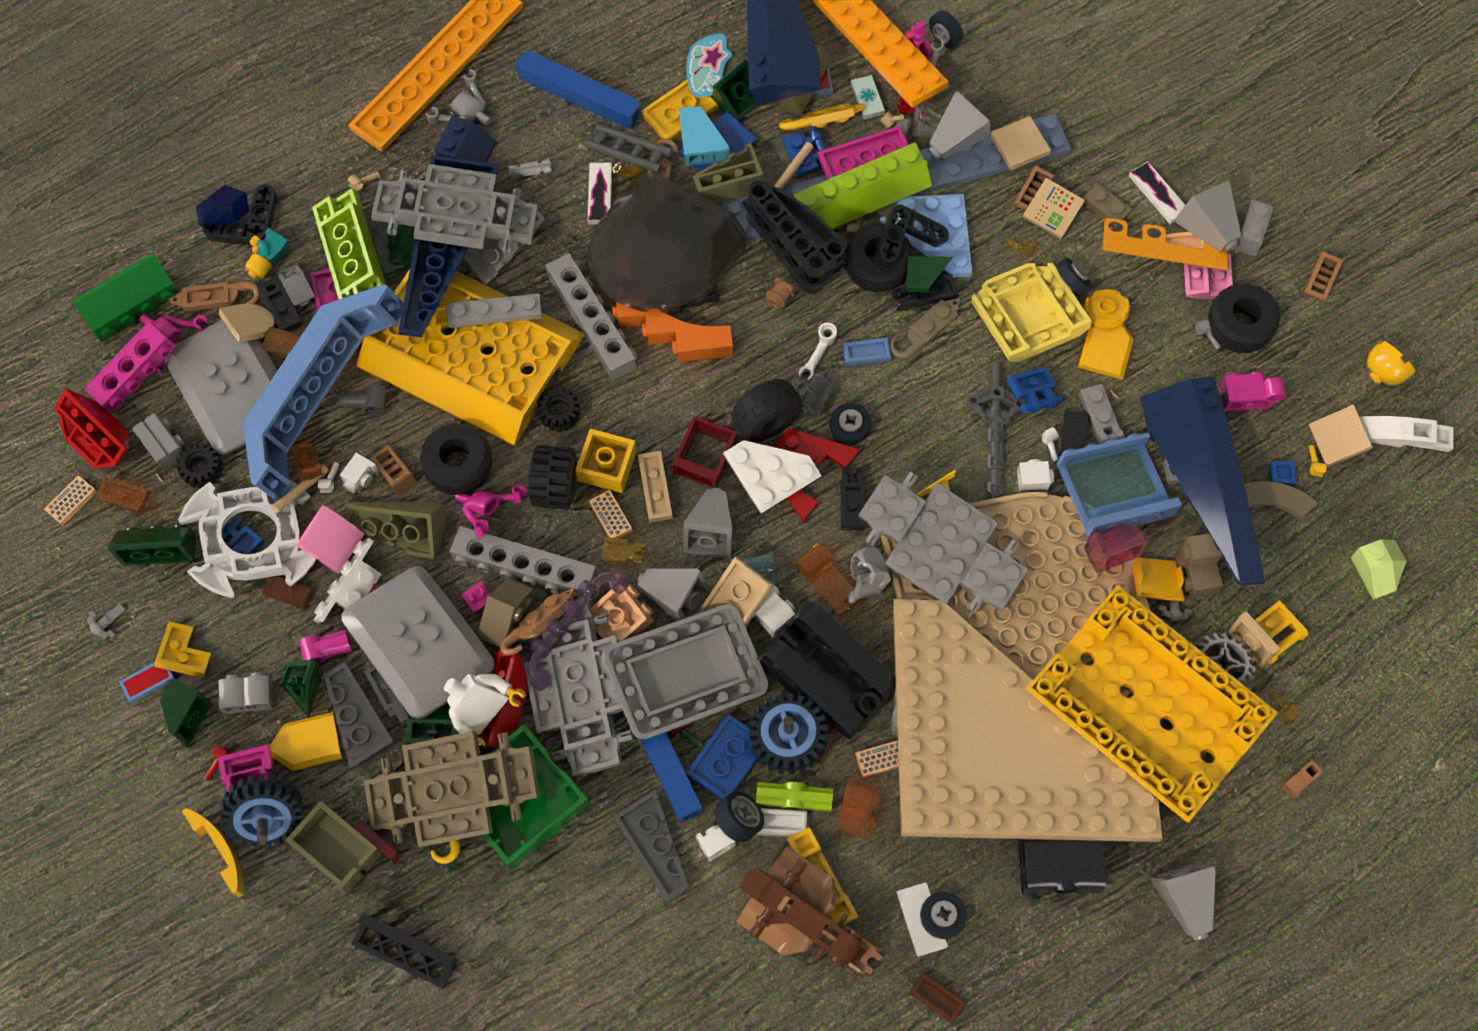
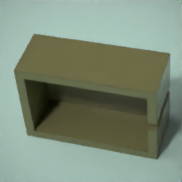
M322 801L313 808L285 840L347 894L362 879L363 875L360 872L363 869L368 872L382 856V853Z

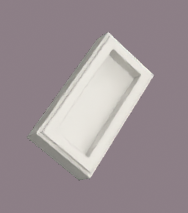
M761 808L764 815V826L756 835L791 837L806 829L807 811Z

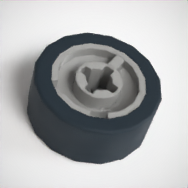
M741 791L731 792L715 808V819L718 826L726 836L734 841L747 842L760 832L764 826V815L760 806L751 796Z

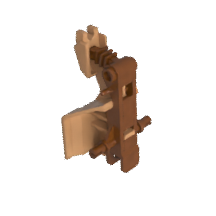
M788 846L768 873L759 868H752L741 882V889L751 896V899L736 922L749 930V934L758 940L759 937L783 956L804 952L811 942L814 941L821 946L816 954V959H820L826 950L832 954L830 960L843 968L847 964L858 973L865 971L872 974L874 969L868 965V959L871 957L878 961L882 959L883 956L877 951L878 947L851 927L845 925L842 928L848 917L847 914H843L837 924L828 918L835 908V880ZM832 928L839 934L836 935L833 932H831ZM821 932L833 940L831 945L824 941L826 937L822 936L821 939L818 937Z

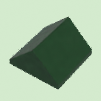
M745 59L713 85V99L719 105V109L724 113H730L737 121L758 105L749 90V66Z

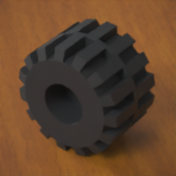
M536 446L531 458L528 483L529 499L532 507L569 510L574 499L577 479L575 472L577 457L574 448Z

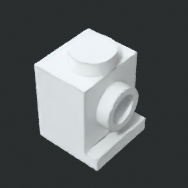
M355 453L341 472L340 477L344 482L343 486L352 493L356 491L360 493L363 488H366L371 483L373 474L378 476L380 472L375 463Z
M718 825L709 828L705 832L706 835L704 837L701 833L696 835L697 842L709 862L736 847L735 841L726 836Z

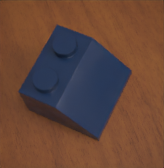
M452 115L434 151L436 156L487 163L496 140L474 122Z

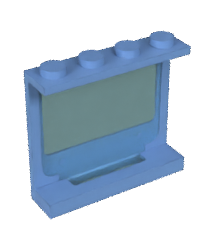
M1135 433L1119 440L1113 438L1106 443L1098 445L1092 443L1077 450L1071 448L1061 454L1056 465L1088 538L1175 517L1182 507L1179 497L1169 499L1145 447L1150 438L1149 433Z

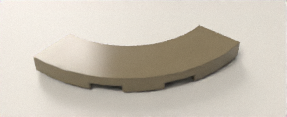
M1269 481L1244 484L1250 508L1257 507L1258 505H1271L1274 508L1292 514L1301 521L1318 504L1317 501L1306 493L1286 484Z

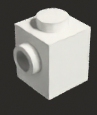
M1032 459L1028 462L1019 463L1017 469L1019 493L1048 492L1050 484L1054 482L1053 469H1049L1048 461Z

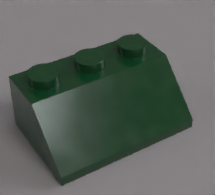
M181 524L170 528L162 526H151L150 529L129 527L126 530H120L115 533L108 544V550L123 566L195 562L196 534L189 526Z

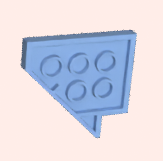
M964 194L910 196L898 201L897 205H904L942 224L949 232V239L940 247H933L905 233V236L910 241L912 250L919 256L953 257L942 273L944 275L951 274L953 278L971 277L972 266ZM898 213V219H897V221H896L894 224H897V222H898L899 220H901V218L899 217V213ZM880 217L879 224L884 225L886 217ZM914 221V227L918 231H922L921 223Z

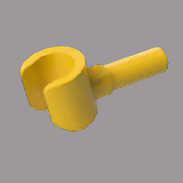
M1310 445L1309 451L1312 462L1310 474L1323 477L1327 465L1318 462L1315 446Z

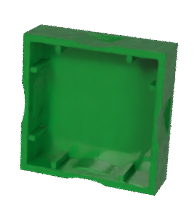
M525 724L509 736L510 748L518 749L532 746L540 797L526 800L520 804L523 819L512 821L510 806L499 805L489 807L493 833L482 835L510 871L590 806L586 796L569 776L553 762L547 750ZM497 745L496 748L492 751V753L496 752L497 750H500V746Z

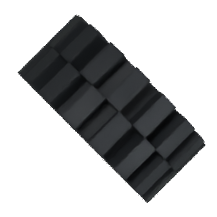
M557 386L553 387L552 392L549 389L545 390L546 395L542 393L540 395L541 400L537 402V411L543 426H548L551 431L556 428L557 432H561V428H564L565 431L569 430V425L573 428L575 421L578 422L581 412L576 394H572V390L569 388L566 391L565 387L562 386L560 390H557ZM555 403H564L568 407L567 412L560 416L551 414L550 408Z
M193 443V448H190L188 445L185 447L187 449L186 452L180 451L179 454L182 457H177L176 461L178 464H176V469L187 485L189 484L193 488L196 485L198 489H201L202 484L206 485L210 481L215 484L217 482L215 477H221L222 474L219 470L223 471L221 464L223 462L215 449L209 444L206 446L205 443H201L199 446L197 443ZM202 458L208 460V466L203 471L195 473L191 470V466L196 460Z

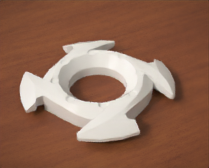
M291 481V482L293 483V486L291 487V489H290L289 491H291V490H292L294 487H296L298 484H296L295 482ZM209 482L199 489L185 504L178 519L179 523L184 525L199 521V534L205 561L202 567L194 566L187 572L198 584L213 593L234 598V592L228 579L253 580L278 575H285V582L291 587L306 575L316 561L315 558H312L303 550H299V547L296 545L300 540V532L294 507L298 504L305 505L311 498L306 491L280 512L275 513L271 506L276 501L258 487L217 493L216 496V489ZM244 511L262 512L268 515L276 524V537L268 548L259 553H237L231 550L222 538L224 526L231 517Z

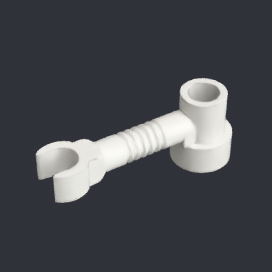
M823 323L819 327L818 334L820 340L808 363L799 370V378H801L804 372L810 373L808 383L812 381L815 368L827 346H831L837 337V329L832 323Z

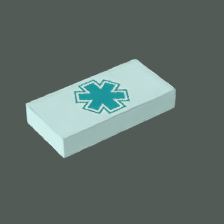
M872 75L851 80V87L857 104H865V109L860 111L863 120L884 115L885 110Z

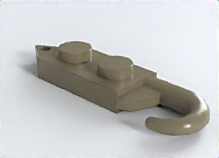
M960 298L939 301L916 321L907 333L909 342L912 345L905 351H898L895 348L897 338L893 337L889 344L891 354L899 359H908L923 346L929 344L957 319Z

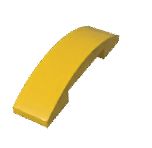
M185 808L182 812L193 830L200 836L208 832L229 866L220 874L231 892L238 898L244 895L243 873L232 845L211 822L200 814Z
M810 827L787 838L792 850L835 880V908L828 918L837 924L842 915L847 914L848 917L843 925L859 917L847 894H844L822 854V849Z

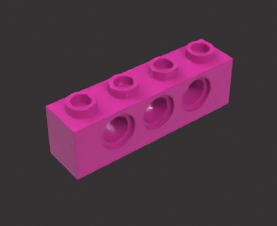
M148 321L84 389L102 407L113 413L156 370V367L171 355L172 350L177 345L158 327Z

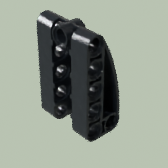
M761 180L755 181L750 185L748 198L742 202L746 210V218L806 293L814 294L836 279L839 271L847 263L843 258L845 245L838 235L810 208L785 191ZM768 226L772 232L767 231L765 227ZM782 243L785 249L779 247V244ZM796 260L799 266H795L793 261ZM809 277H813L817 279L818 282L815 284H811L806 279Z
M814 602L805 605L789 623L785 624L772 638L773 641L756 659H759L762 668L789 693L794 694L795 698L802 695L805 701L812 700L814 702L813 705L821 709V714L825 716L826 723L848 739H852L868 719L879 711L882 703L896 689L895 677ZM838 692L850 698L849 703ZM864 698L871 703L869 711L863 707L862 702Z
M1018 839L1022 895H1047L1048 892L1101 894L1105 890L1106 870L1103 841Z

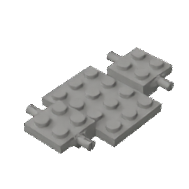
M428 164L425 181L409 178L410 174L408 171H405L404 176V170L400 172L399 181L379 180L371 215L372 220L389 223L387 229L389 235L392 233V228L393 235H396L398 225L415 227L414 239L483 249L486 235V238L503 240L502 251L505 253L506 248L507 253L512 251L513 242L530 245L532 243L538 204L526 203L520 200L522 191L519 188L517 195V188L512 190V194L494 192L496 174Z
M909 472L903 483L896 482L887 475H884L858 514V517L866 521L872 528V531L865 539L866 543L870 542L869 545L874 546L880 535H884L896 543L895 548L884 565L947 604L959 585L974 596V599L967 608L972 613L976 614L982 603L991 604L998 610H1003L1028 571L1027 568L1019 564L1012 557L1020 544L1018 542L1015 543L1016 541L1011 539L1003 551L998 550L988 542L986 543L998 523L940 484H935L924 501L911 490V487L918 479L917 475L913 476L914 473Z
M586 598L572 602V607L538 637L530 638L531 645L544 642L546 656L524 662L536 731L541 735L561 729L564 749L551 752L552 760L556 762L567 759L571 765L574 777L622 765L620 743L634 740V734L631 729L621 733L616 731L613 716L610 715L623 711L605 666L603 653L608 646L619 642V638L614 635L597 640L596 626L609 623V615L605 612L594 616L591 612L590 602Z

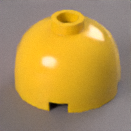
M1379 341L1370 351L1367 358V366L1371 371L1369 377L1378 385L1381 382L1388 386L1402 384L1415 373V368L1409 361L1405 363L1402 358L1403 354L1386 341Z

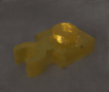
M604 537L602 563L626 565L627 558H631L636 563H642L644 561L643 556H638L635 552L637 550H645V545L638 542L628 546V539Z

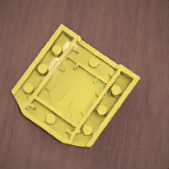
M1027 263L988 279L982 285V289L972 296L971 303L1010 362H1021L1080 337L1092 325L1091 319L1070 288L1062 281L1053 263H1047V266H1035V263Z

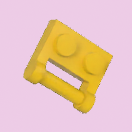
M1280 600L1255 619L1271 639L1288 626L1293 631L1277 644L1280 650L1270 660L1269 664L1271 665L1278 660L1279 655L1299 639L1303 640L1309 635L1307 629Z

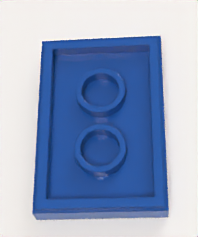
M728 112L713 123L728 144L729 154L733 152L737 154L744 150L745 145L750 142L752 147L757 143V138ZM681 148L679 155L684 158V150ZM714 163L692 165V167L700 172Z
M728 713L687 770V777L720 800L735 791L758 759L754 755L753 748H751L750 728Z

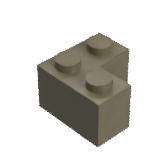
M1210 533L1187 537L1176 555L1177 567H1182L1184 577L1182 586L1184 591L1188 592L1189 599L1218 594L1223 587L1217 566L1222 552L1217 550Z
M510 578L501 583L487 597L477 637L500 647L502 641L516 629L517 622L520 621L523 614L529 612L532 608L534 589Z

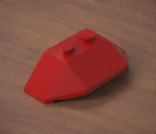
M65 389L54 407L56 414H59V422L65 440L94 469L118 466L129 448L130 432L98 402L70 389Z
M498 651L494 660L495 668L491 674H496L511 684L513 690L522 689L525 695H527L528 680L520 653L507 656ZM514 694V698L521 703L520 706H513L510 704L509 699L480 735L477 734V738H483L486 742V747L481 742H478L479 747L495 748L499 745L497 734L508 733L509 737L517 730L526 696L522 698L520 695Z

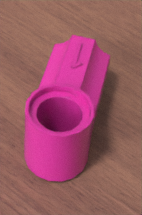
M346 630L322 637L320 635H311L300 640L304 661L313 660L318 665L324 663L326 658L352 651L350 638Z

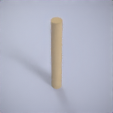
M805 143L776 182L775 187L781 190L785 187L813 149L811 143Z
M322 465L271 506L272 510L275 513L280 512L319 479L324 477L329 472L328 468Z

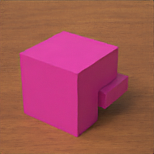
M268 744L218 757L222 782L225 783L226 791L228 792L229 787L232 784L237 786V781L242 778L248 783V776L254 775L255 780H259V774H265V780H269L270 775L274 774L271 748Z

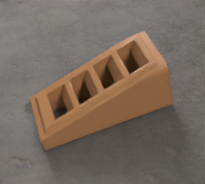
M1034 166L1014 205L1026 211L1029 205L1021 202V200L1024 198L1031 202L1033 198L1025 193L1028 191L1036 195L1037 190L1031 188L1030 185L1032 184L1038 188L1042 185L1035 181L1034 178L1036 177L1042 181L1048 178L1053 181L1055 175Z
M1322 251L1317 258L1304 293L1325 302L1344 260ZM1322 263L1333 267V270L1322 267ZM1318 272H1324L1330 275V277L1328 278L1323 275L1318 274ZM1315 278L1327 282V285L1316 282ZM1312 285L1323 289V294L1312 290Z
M387 445L370 457L371 461L376 464L378 470L397 495H401L417 483L413 474L390 445ZM389 456H392V457H391L390 459H388L386 462H384L383 464H380V463H381L382 461H384L386 458H388Z

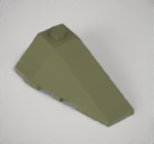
M347 502L345 504L347 521L364 534L387 541V545L392 547L396 545L405 549L406 553L412 556L432 559L437 557L446 527L444 504L431 502Z

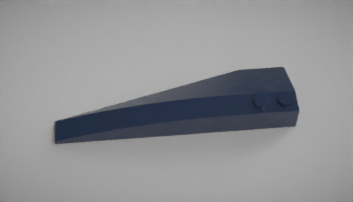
M747 0L749 90L758 106L821 90L819 54L798 0Z
M431 155L430 164L496 174L497 177L498 164ZM419 239L415 240L398 335L423 337L469 247Z
M1191 378L1142 396L1140 401L1152 441L1157 443L1159 453L1162 458H1166L1171 473L1178 478L1180 488L1196 515L1199 514L1203 520L1202 525L1205 530L1209 531L1212 535L1217 550H1221L1224 555V561L1239 586L1264 584L1265 579L1247 494L1215 378Z

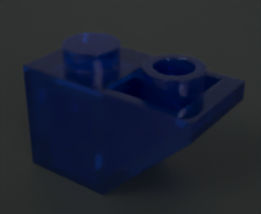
M223 185L196 206L199 226L227 224L239 220L249 212L246 192Z

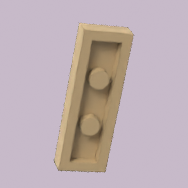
M661 451L638 454L649 523L673 519Z

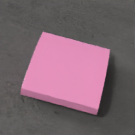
M1228 254V270L1184 264L1186 297L1215 299L1223 289L1233 285L1231 254Z
M322 505L296 545L312 558L318 559L333 572L340 573L341 568L348 561L353 553V549L362 539L364 533L339 514Z

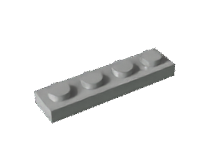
M540 294L447 303L448 325L450 328L542 318Z

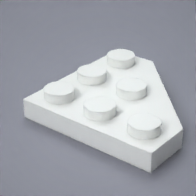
M745 440L723 453L760 514L821 477L811 458L804 454Z

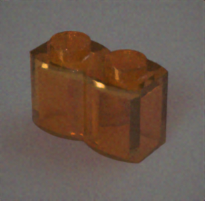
M847 780L836 828L837 833L866 839L867 833H873L875 819L871 818L872 809H878L881 794H876V786Z

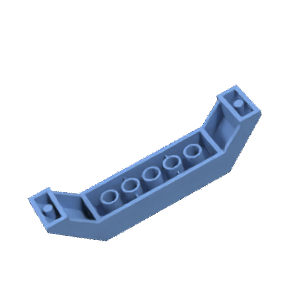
M383 284L322 305L242 423L251 483L276 502L287 494L293 486V483L289 481L287 452L363 338L391 326L397 328L400 324L403 301L388 286Z

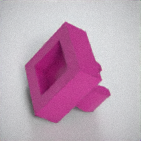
M479 581L463 592L461 596L476 616L484 610L490 592Z

